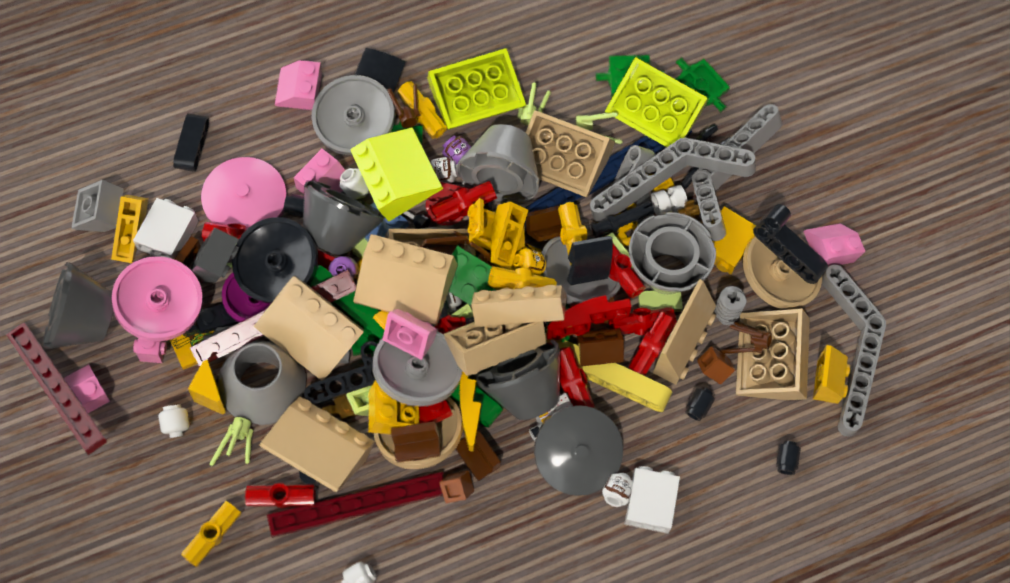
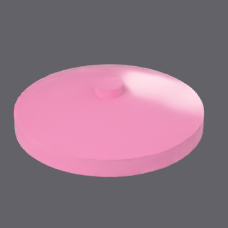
M240 157L220 164L209 174L202 188L201 200L205 215L211 223L223 225L236 223L249 228L261 220L281 217L284 212V202L287 193L281 175L273 166L260 159Z
M166 257L144 258L130 264L116 279L112 290L113 311L120 325L130 334L148 341L174 339L188 331L198 319L202 308L201 286L195 274L186 265L177 260Z

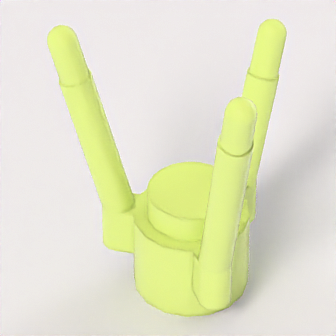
M535 82L532 83L529 104L524 108H518L517 118L524 125H529L534 110L537 109L533 105L536 89ZM550 91L546 92L538 112L542 113L550 96Z
M618 113L576 116V126L586 130H593V120L617 117ZM608 137V138L612 139L615 143H618V144H622V143H623L622 140L615 139V138H612V137Z
M242 417L234 418L233 424H230L228 432L210 462L211 466L215 464L230 436H232L226 453L227 456L231 455L236 440H243L246 437L245 463L248 464L250 462L251 437L254 431L250 429L251 421Z

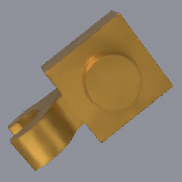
M694 200L685 202L684 208L678 210L677 213L698 220L700 209L698 204L694 205Z
M346 395L334 399L335 406L322 408V410L327 411L333 417L340 416L341 421L358 416L355 415Z

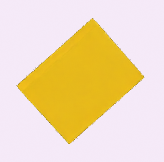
M205 360L198 369L188 390L194 402L217 413L225 414V408L219 396L213 372L208 360Z

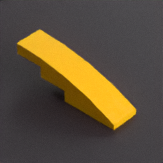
M462 371L460 378V410L463 431L469 451H474L481 403L473 402L476 380L468 379L469 376Z

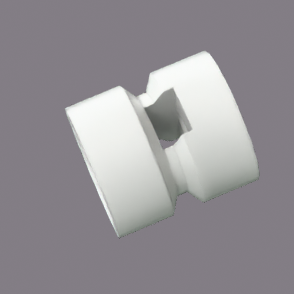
M681 185L668 188L667 192L661 190L651 193V202L656 216L666 215V212L677 213L678 210L684 208L685 202L688 201Z

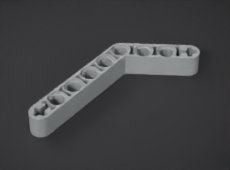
M773 104L764 106L724 145L755 153L782 127L778 107ZM699 168L692 175V182L704 227L711 234L712 241H719L725 237L726 228L716 190L732 174Z
M681 138L594 197L590 202L592 217L596 222L605 220L609 215L614 217L687 165L742 177L752 176L756 171L755 155L752 151Z
M831 265L822 276V284L861 331L848 382L847 395L844 398L838 422L839 432L846 437H850L861 428L886 328V320L846 271L839 265ZM843 291H848L851 296H846ZM856 307H861L864 313L859 312ZM870 323L875 324L878 329H873ZM865 342L871 343L873 349L868 348ZM860 362L867 363L869 368H864ZM855 381H860L864 388L858 387ZM851 401L857 402L859 408L853 407ZM851 417H853L852 420H851V426H852V427L849 426L850 424H849V422H848V420H849Z

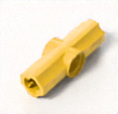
M406 82L398 89V95L407 106L414 109V83ZM418 90L420 116L416 117L417 123L423 126L432 139H437L447 131V127L436 114L435 107L430 99L424 98Z
M568 202L560 205L558 208L562 225L560 232L561 242L563 245H566L568 256L572 242L587 240V229L585 225H581L578 207L574 202Z
M493 266L488 277L489 286L502 289L536 288L547 285L557 286L555 279L533 275V272L526 268L509 270Z
M225 501L214 516L201 526L200 532L181 555L192 565L198 567L214 546L221 543L223 536L240 517L241 512L231 503ZM209 530H217V534L214 538H206V534Z

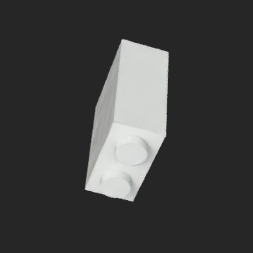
M156 198L133 239L135 246L138 250L156 257L175 259L199 222L195 211L187 206H177L169 199L162 200Z
M645 466L636 468L633 473V486L624 525L669 533L672 528L680 477L674 476L675 474L670 471L659 473Z

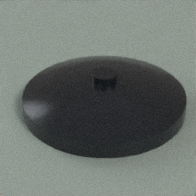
M281 217L261 220L249 227L236 244L239 248L232 259L235 280L247 295L257 301L271 304L294 275L307 285H310L315 276L318 266V251L315 241L304 227L293 220Z

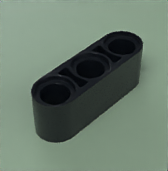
M191 113L186 114L174 155V168L196 172L209 128V117Z

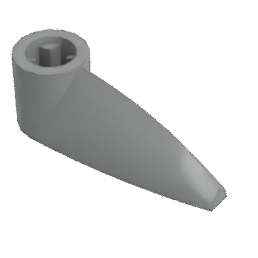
M637 145L630 147L613 184L654 157V152Z

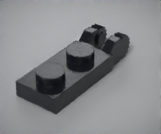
M223 304L201 310L195 325L186 331L183 336L201 335L215 331L218 327L236 325L239 322L234 320L226 312Z

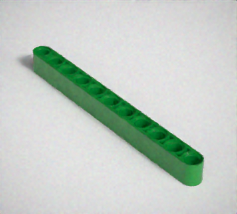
M318 265L315 276L309 286L312 288L334 276L323 266ZM355 291L331 302L332 305L363 328L364 332L379 343L385 330L373 318L380 311L354 303ZM460 382L455 391L449 396L459 407ZM476 387L473 402L481 403L479 423L489 428L502 413L503 409Z

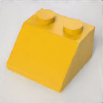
M826 345L817 358L813 399L838 404L847 395L848 385H845V377L849 375L850 365L847 364L848 356L830 345Z

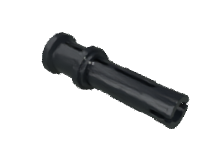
M647 201L614 217L609 215L605 220L596 224L594 222L591 223L590 227L595 238H601L610 233L615 234L619 231V228L654 214L653 206H650L651 202Z

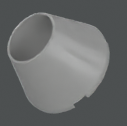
M499 124L489 127L459 160L456 167L457 177L460 176L463 180L462 185L466 188L471 189L490 181L497 196L495 201L507 203L508 200L518 199V203L532 199L539 190L540 183L531 139L523 130L514 126Z
M666 212V215L656 217L653 215L637 226L630 239L629 258L635 272L652 290L668 295L694 288L699 279L704 281L713 269L716 259V248H714L711 234L699 221L684 214ZM660 255L674 256L685 265V268L679 270L665 269L658 265L653 258Z
M254 341L236 349L223 363L218 377L219 396L228 412L234 417H242L251 421L252 424L259 425L276 423L299 397L303 398L306 386L304 367L272 341ZM256 363H270L279 369L276 379L263 388H249L241 383L243 373Z

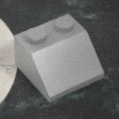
M104 180L79 189L71 228L74 230L107 232L115 229L120 198L123 196L124 189Z

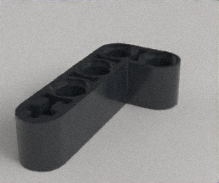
M782 204L775 205L754 227L753 233L755 237L804 281L816 284L827 270V262L785 225L791 217L790 210Z
M367 341L361 346L360 352L365 366L310 384L305 389V399L312 404H322L347 395V393L373 385L374 381H376L373 377V357L369 358L366 356V349L370 346L377 347L378 344L373 341ZM355 374H361L363 377V382L359 386H354L352 383V377ZM335 381H340L342 384V389L338 393H333L331 390V385ZM323 385H325L326 391L329 394L327 396L326 393H321L318 395L317 400L310 396L313 394V389L317 391L325 390Z

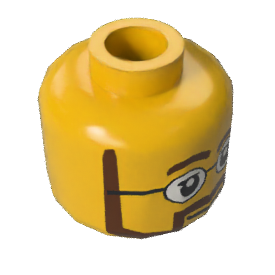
M524 248L515 255L513 265L515 269L526 268L531 270L533 275L540 276L546 269V260L541 252Z

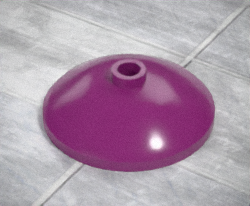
M233 272L227 277L222 288V302L226 312L234 320L243 322L267 310L271 304L260 301L253 303V298L247 295L237 284Z

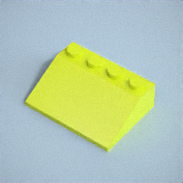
M507 48L428 72V83L448 130L526 106Z
M635 57L605 112L618 113V116L615 118L668 147L677 140L686 138L709 98Z
M413 128L368 138L350 149L377 209L388 221L393 220L443 189Z

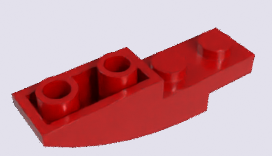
M604 295L583 301L566 310L564 320L552 321L547 327L546 338L559 340L569 335L580 336L589 332L591 323L601 324L611 319L622 320L630 314L632 307L630 299L608 303L607 297Z

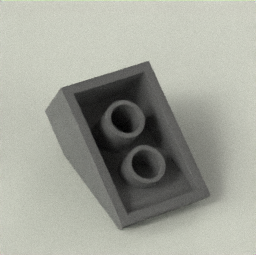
M217 228L211 231L202 243L190 268L199 282H217L220 277L224 278L230 268L227 265L228 260L235 257L239 248L236 246L237 238Z

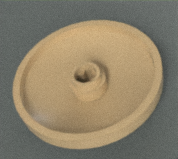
M756 237L746 246L743 255L744 273L751 288L762 300L774 307L791 310L804 307L817 296L821 288L822 276L816 284L807 283Z
M450 397L446 398L445 400L453 416L436 423L440 438L441 455L439 457L398 463L395 459V445L391 434L374 433L379 451L390 463L406 469H423L440 463L456 449L462 436V417L456 403Z

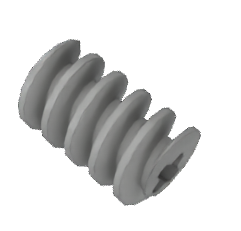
M729 286L720 293L715 304L714 314H716V317L723 325H731L738 320L747 303L744 292L738 287Z

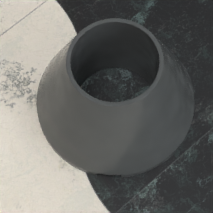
M307 180L304 184L303 227L310 233L317 247L337 255L346 256L383 222L385 217L383 215L380 217L381 212L360 199L355 200L347 196L343 191L340 193L332 190L329 185Z
M69 262L65 263V266H67L66 270L62 269L52 299L48 315L50 316L48 327L45 328L43 347L47 349L103 341L113 313L112 292Z
M550 340L551 343L546 342V344L539 346L537 349L529 350L515 358L500 362L496 366H490L479 371L476 374L478 385L519 420H528L547 413L560 400V348L555 340Z

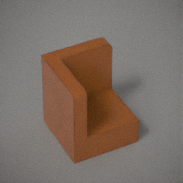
M712 346L697 360L703 374L719 384H722L735 371L729 357Z
M469 470L448 474L439 482L445 503L466 500L474 492Z

